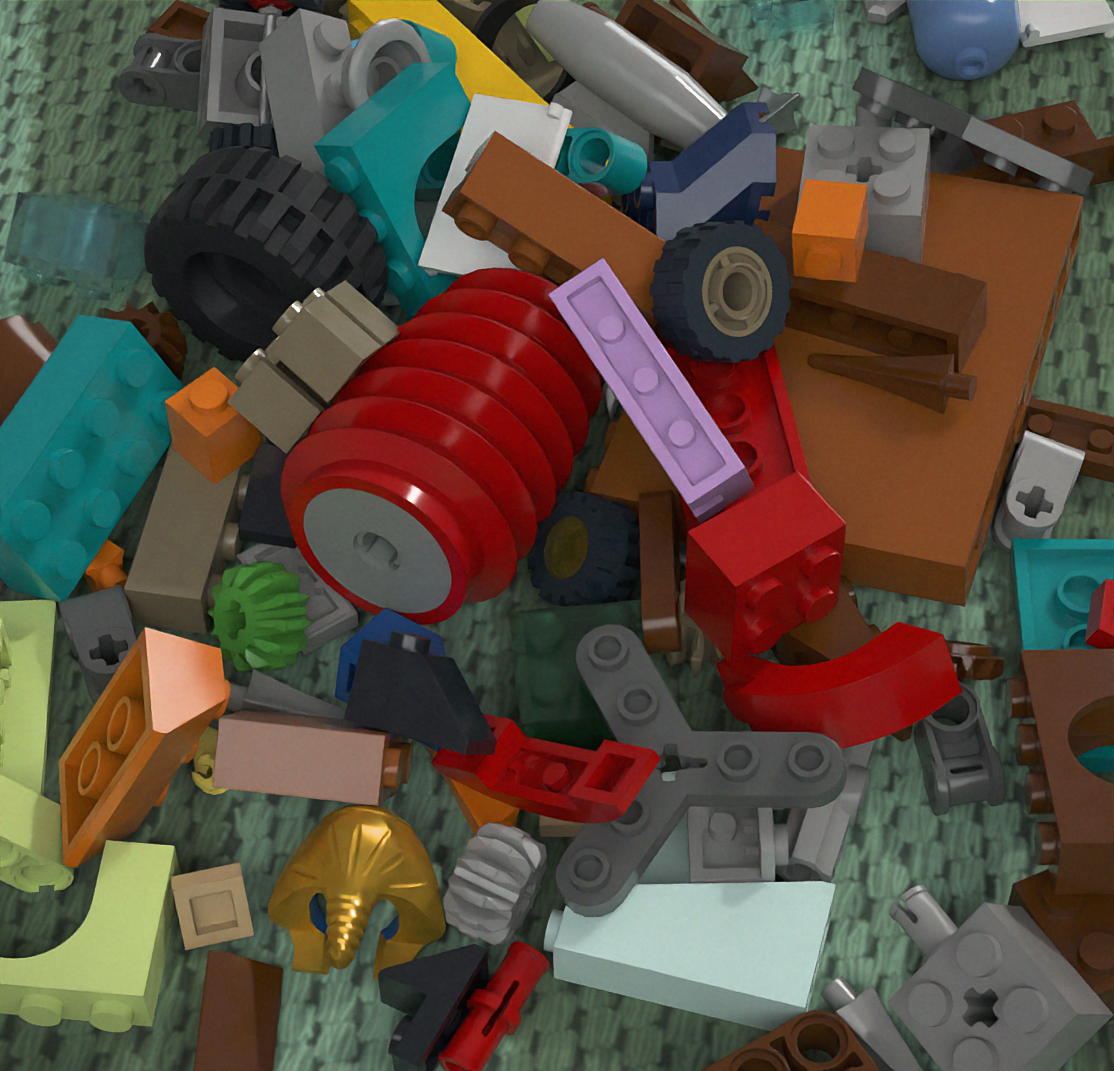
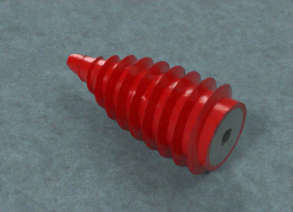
M493 267L478 269L461 276L444 293L428 300L417 311L413 319L397 328L400 334L395 341L382 347L378 353L363 364L358 375L338 392L331 407L324 410L312 423L306 438L296 444L287 456L281 472L280 495L293 538L310 567L328 586L343 598L374 615H378L383 609L388 608L419 625H429L450 618L460 609L462 604L486 601L498 596L509 587L516 574L517 562L524 558L534 545L538 529L537 523L551 515L556 502V493L566 485L572 473L574 457L580 453L586 443L589 421L597 412L601 401L600 381L603 377L548 295L559 286L542 275H534L512 268Z

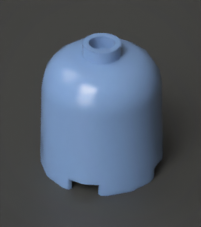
M906 0L915 49L924 66L942 78L955 81H969L990 76L1003 68L1018 49L1021 27L1018 0Z

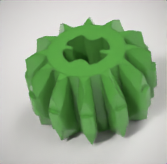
M271 561L240 564L235 566V568L224 570L222 583L212 586V595L216 602L215 607L207 611L214 619L215 628L211 633V638L220 640L222 660L232 661L237 671H248L250 673L253 672V669L258 672L283 669L286 665L296 663L298 652L308 648L305 628L314 623L306 615L305 606L310 596L299 592V574L289 573L286 571L283 563H272Z

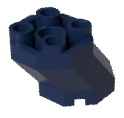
M742 102L730 110L671 161H647L646 175L640 186L631 193L621 195L622 214L630 217V219L665 242L673 240L677 236L676 232L682 228L694 227L693 224L736 220L744 221V224H752L755 218L768 221L770 210H759L762 196L774 197L777 183L776 131L773 123H761L760 121L762 117L770 113L767 103Z

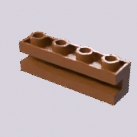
M494 131L475 151L465 169L467 172L465 177L452 191L441 211L452 217L457 228L467 236L476 240L491 242L508 253L511 263L520 270L534 275H542L559 287L604 258L659 341L663 339L659 331L661 327L658 320H654L652 312L654 304L653 296H650V283H653L655 272H653L655 261L660 259L663 253L661 249L666 242L508 138Z

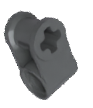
M145 33L139 36L133 47L135 58L131 66L123 69L117 80V87L120 93L131 103L153 107L165 106L197 112L202 39H183L157 33ZM153 49L152 53L148 54L149 50Z
M121 584L58 602L66 634L71 643L73 656L78 658L89 696L94 704H96L138 639L131 611Z
M960 681L959 684L962 692L929 716L916 722L913 731L914 742L923 768L925 790L932 812L936 816L947 814L951 806L987 801L990 806H999L1005 802L1004 771L999 754L992 745L980 706V700L972 688ZM947 718L958 725L946 726L938 723L935 719Z

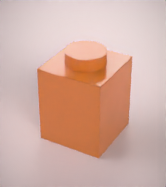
M805 179L792 229L795 277L856 283L868 233L867 184Z
M215 367L165 401L174 450L214 485L254 457L258 446L262 444L260 431L228 403L239 387Z

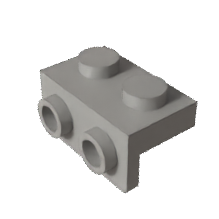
M690 807L687 811L690 884L775 882V866H788V834L786 823L773 824L772 810H784V808Z

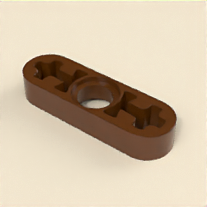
M673 490L640 493L641 613L646 651L648 655L682 652L679 529Z

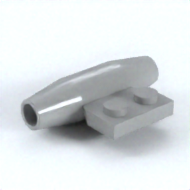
M539 0L532 9L526 22V30L576 80L555 94L551 101L573 112L569 122L573 128H601L632 140L643 148L647 161H653L656 155L653 153L654 135L685 149L727 114L726 110L688 72L614 20L571 0ZM612 195V201L621 206V195Z

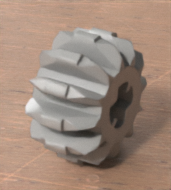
M488 822L479 828L476 836L469 839L462 857L457 859L456 869L448 880L449 889L443 898L445 922L458 928L460 934L477 942L482 940L495 946L497 944H504L512 939L516 929L522 927L528 911L533 908V901L542 887L541 880L547 870L546 845L532 839L531 834L514 826L510 828L497 822L494 824Z

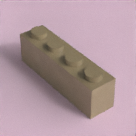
M260 431L262 443L273 444V442ZM171 442L124 588L134 624L201 634L208 633L212 617L207 611L215 607L216 603L212 595V586L222 583L223 573L227 569L229 560L237 561L236 555L240 554L243 550L244 541L239 539L238 524L254 457L214 485L175 451Z

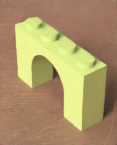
M106 840L92 904L87 917L78 930L64 943L48 952L27 958L0 957V1013L19 1015L24 1021L39 1026H54L59 1024L61 1019L89 1021L94 1027L108 1032H125L132 1025L152 1027L176 911L171 877L182 875L175 846Z

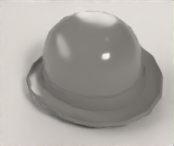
M397 18L379 20L362 33L356 46L348 52L342 64L340 80L342 93L348 106L353 111L411 63H432L423 40L411 25Z

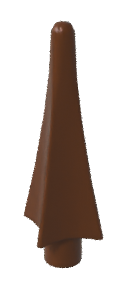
M815 353L808 358V365L812 368L872 385L907 398L941 414L945 413L949 397L972 401L977 389V377L975 375L954 372V353L877 357Z

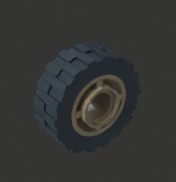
M744 221L702 222L693 224L694 227L682 228L676 232L677 236L673 240H668L661 249L663 253L660 259L655 261L653 272H655L653 283H650V296H653L654 304L652 312L654 320H658L661 327L659 330L665 340H669L672 343L673 350L680 355L690 356L689 360L697 362L740 363V361H750L759 357L758 354L761 351H768L775 344L773 342L778 334L782 333L786 325L784 323L786 314L790 313L789 289H792L791 276L788 277L786 265L788 264L784 254L779 253L776 247L777 243L771 236H766L762 233V228L755 224H744Z

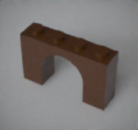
M1114 649L1021 650L1018 677L1008 678L1006 682V710L1009 719H1019V724L1016 725L1015 730L1018 766H1028L1029 772L1025 776L1024 785L1026 811L1028 815L1038 814L1039 817L1034 835L1037 864L1049 866L1054 895L1114 894V784L1095 776L1076 759L1081 754L1092 749L1114 745Z

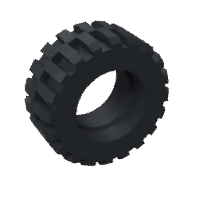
M243 146L227 147L208 152L199 157L152 216L144 234V262L147 272L152 274V285L158 296L166 298L169 303L168 310L173 313V316L178 321L183 320L192 328L191 334L202 343L205 341L211 343L219 349L218 354L231 361L236 358L245 362L257 349L261 348L265 351L278 337L272 331L277 320L295 301L298 300L302 304L318 287L327 292L346 280L376 308L384 300V293L388 287V270L382 243L375 242L376 230L368 217L361 218L357 213V204L345 192L339 194L329 185L331 180L320 172L316 171L313 174L301 167V161L288 155L281 158L272 156L271 150L260 147H253L246 151Z

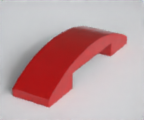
M483 714L497 740L494 755L461 754L441 748L431 761V764L437 771L453 780L513 807L553 819L596 824L617 820L625 814L661 758L653 749L606 739L597 751H591L525 736L512 719Z

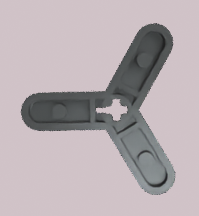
M862 67L852 88L854 91L863 94L858 106L890 121L895 110H897L898 114L894 120L895 122L907 128H930V135L942 141L945 140L947 133L960 137L987 150L983 159L987 164L1014 176L1019 166L1041 175L1036 186L1043 190L1072 194L1073 191L1084 195L1095 174L1071 161L982 121L934 96L903 82L898 83L865 67Z
M607 624L596 627L584 635L577 646L575 658L582 682L615 742L655 750L661 758L655 768L664 767L668 756H679L681 766L689 769L677 770L674 781H663L660 770L654 769L622 817L606 823H585L560 858L556 867V884L565 905L574 913L584 917H601L609 914L624 902L690 807L816 808L825 806L834 801L845 787L847 773L843 752L838 744L826 735L812 732L691 731L636 634L621 625ZM700 763H707V766L701 768Z

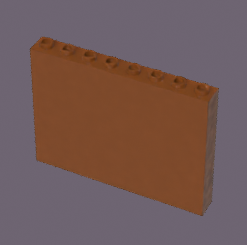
M776 146L777 183L774 197L762 196L759 210H770L768 222L793 227L797 213L805 151ZM930 171V187L921 264L952 273L964 274L970 278L987 282L986 326L961 371L963 374L975 375L977 377L976 393L972 401L949 397L944 414L872 385L815 369L808 365L809 356L815 353L871 357L884 355L788 327H784L782 333L778 334L774 339L812 486L847 524L841 575H845L851 584L965 607L1081 240L1083 196ZM623 410L620 420H612L608 426L604 443V458L600 467L593 466L590 469L584 493L601 496L626 505L625 509L633 511L637 517L633 524L639 526V494L673 490L677 509L679 534H681L680 541L687 542V530L677 488L625 410Z

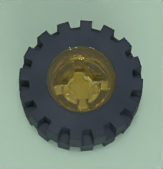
M574 491V494L568 492L559 495L560 502H555L551 515L537 523L539 532L532 546L534 556L527 558L528 569L535 570V574L530 578L532 586L540 589L538 595L543 600L549 601L550 604L594 614L603 613L604 609L612 610L618 606L617 597L626 598L631 592V588L628 585L629 580H637L640 569L635 567L636 559H640V546L637 545V540L640 539V527L633 524L637 517L633 511L625 509L626 505L611 499Z

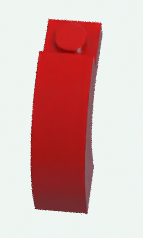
M896 622L862 647L841 657L821 663L789 666L777 664L752 655H747L731 665L725 658L716 663L725 688L723 699L727 708L739 721L748 723L752 732H812L826 735L835 741L840 749L864 744L898 732L929 716L962 692L944 635L902 622Z

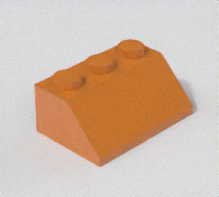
M146 627L143 629L58 761L63 865L77 868L103 852L106 840L121 841L134 833L152 807H158L162 804L167 795L170 781L182 763L188 764L193 759L199 744V738L212 719L218 720L227 707L230 697V683L224 679L220 648Z

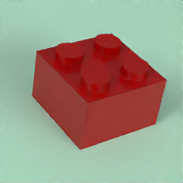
M798 471L790 474L687 532L684 611L730 665L750 653L760 654L767 651L777 643L783 634L804 622L813 623L822 619L838 603L847 524Z

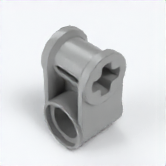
M1027 430L1024 431L1005 481L1008 484L993 523L992 533L995 542L1002 550L1010 553L1013 538H1050L1053 527L1060 518L1064 505L1068 501L1084 460V451Z

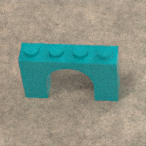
M411 63L314 144L317 153L325 165L324 174L331 180L330 184L340 194L345 192L357 204L356 211L361 218L368 217L375 228V242L382 243L386 255V267L388 270L387 288L395 294L407 316L406 322L413 319L417 311L428 300L444 293L454 281L460 278L443 273L430 276L418 266L426 240L419 229L415 214V189L423 165L439 146L464 126L471 106L450 63Z

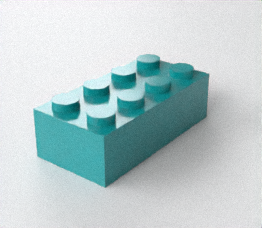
M78 315L0 427V578L12 591L56 602L66 600L172 442L165 401L183 389L184 386L131 322Z

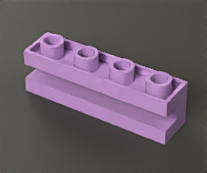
M604 258L548 294L700 524L755 488L745 466Z

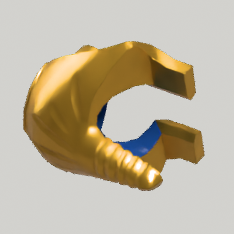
M353 804L334 810L323 817L322 821L296 848L285 864L268 904L269 919L287 929L290 933L295 948L292 964L293 971L328 975L330 965L337 970L347 968L355 958V950L360 947L359 940L364 937L363 930L368 926V918L372 914V908L380 900H389L397 909L398 915L386 928L380 931L373 971L374 980H378V973L387 967L416 960L423 947L443 936L446 930V923L438 881L424 845L408 822L379 805ZM317 893H323L327 901V916L319 907Z

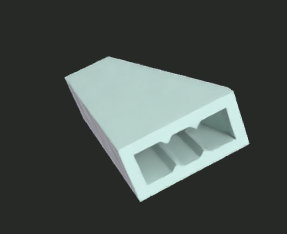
M824 881L636 884L619 907L601 917H584L574 913L567 906H565L564 911L553 909L545 933L544 950L553 952L554 978L772 1031L800 1014L808 1012L832 916L836 884Z

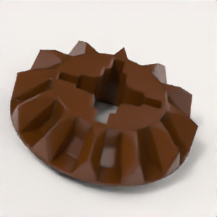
M945 639L957 678L994 680L1003 675L1006 658L993 655V646Z

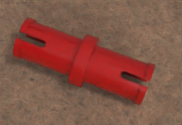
M514 941L513 944L511 943L507 950L508 953L484 989H476L466 1004L469 1013L446 1049L437 1058L444 1070L482 1071L505 1034L514 1035L522 1022L520 1010L542 975L550 968L549 961L543 954L523 942Z

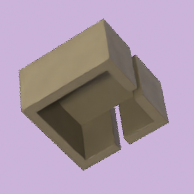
M346 280L327 292L318 287L302 304L297 300L282 314L272 328V331L278 337L265 351L261 348L257 349L239 368L234 377L242 384L229 399L228 403L287 454L296 444L306 438L312 423L324 410L331 407L338 392L358 375L363 364L378 353L382 347L395 341L400 334L397 330L398 326Z

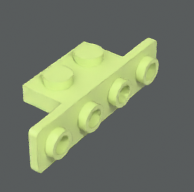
M52 600L0 601V774L43 796L58 609L56 602Z

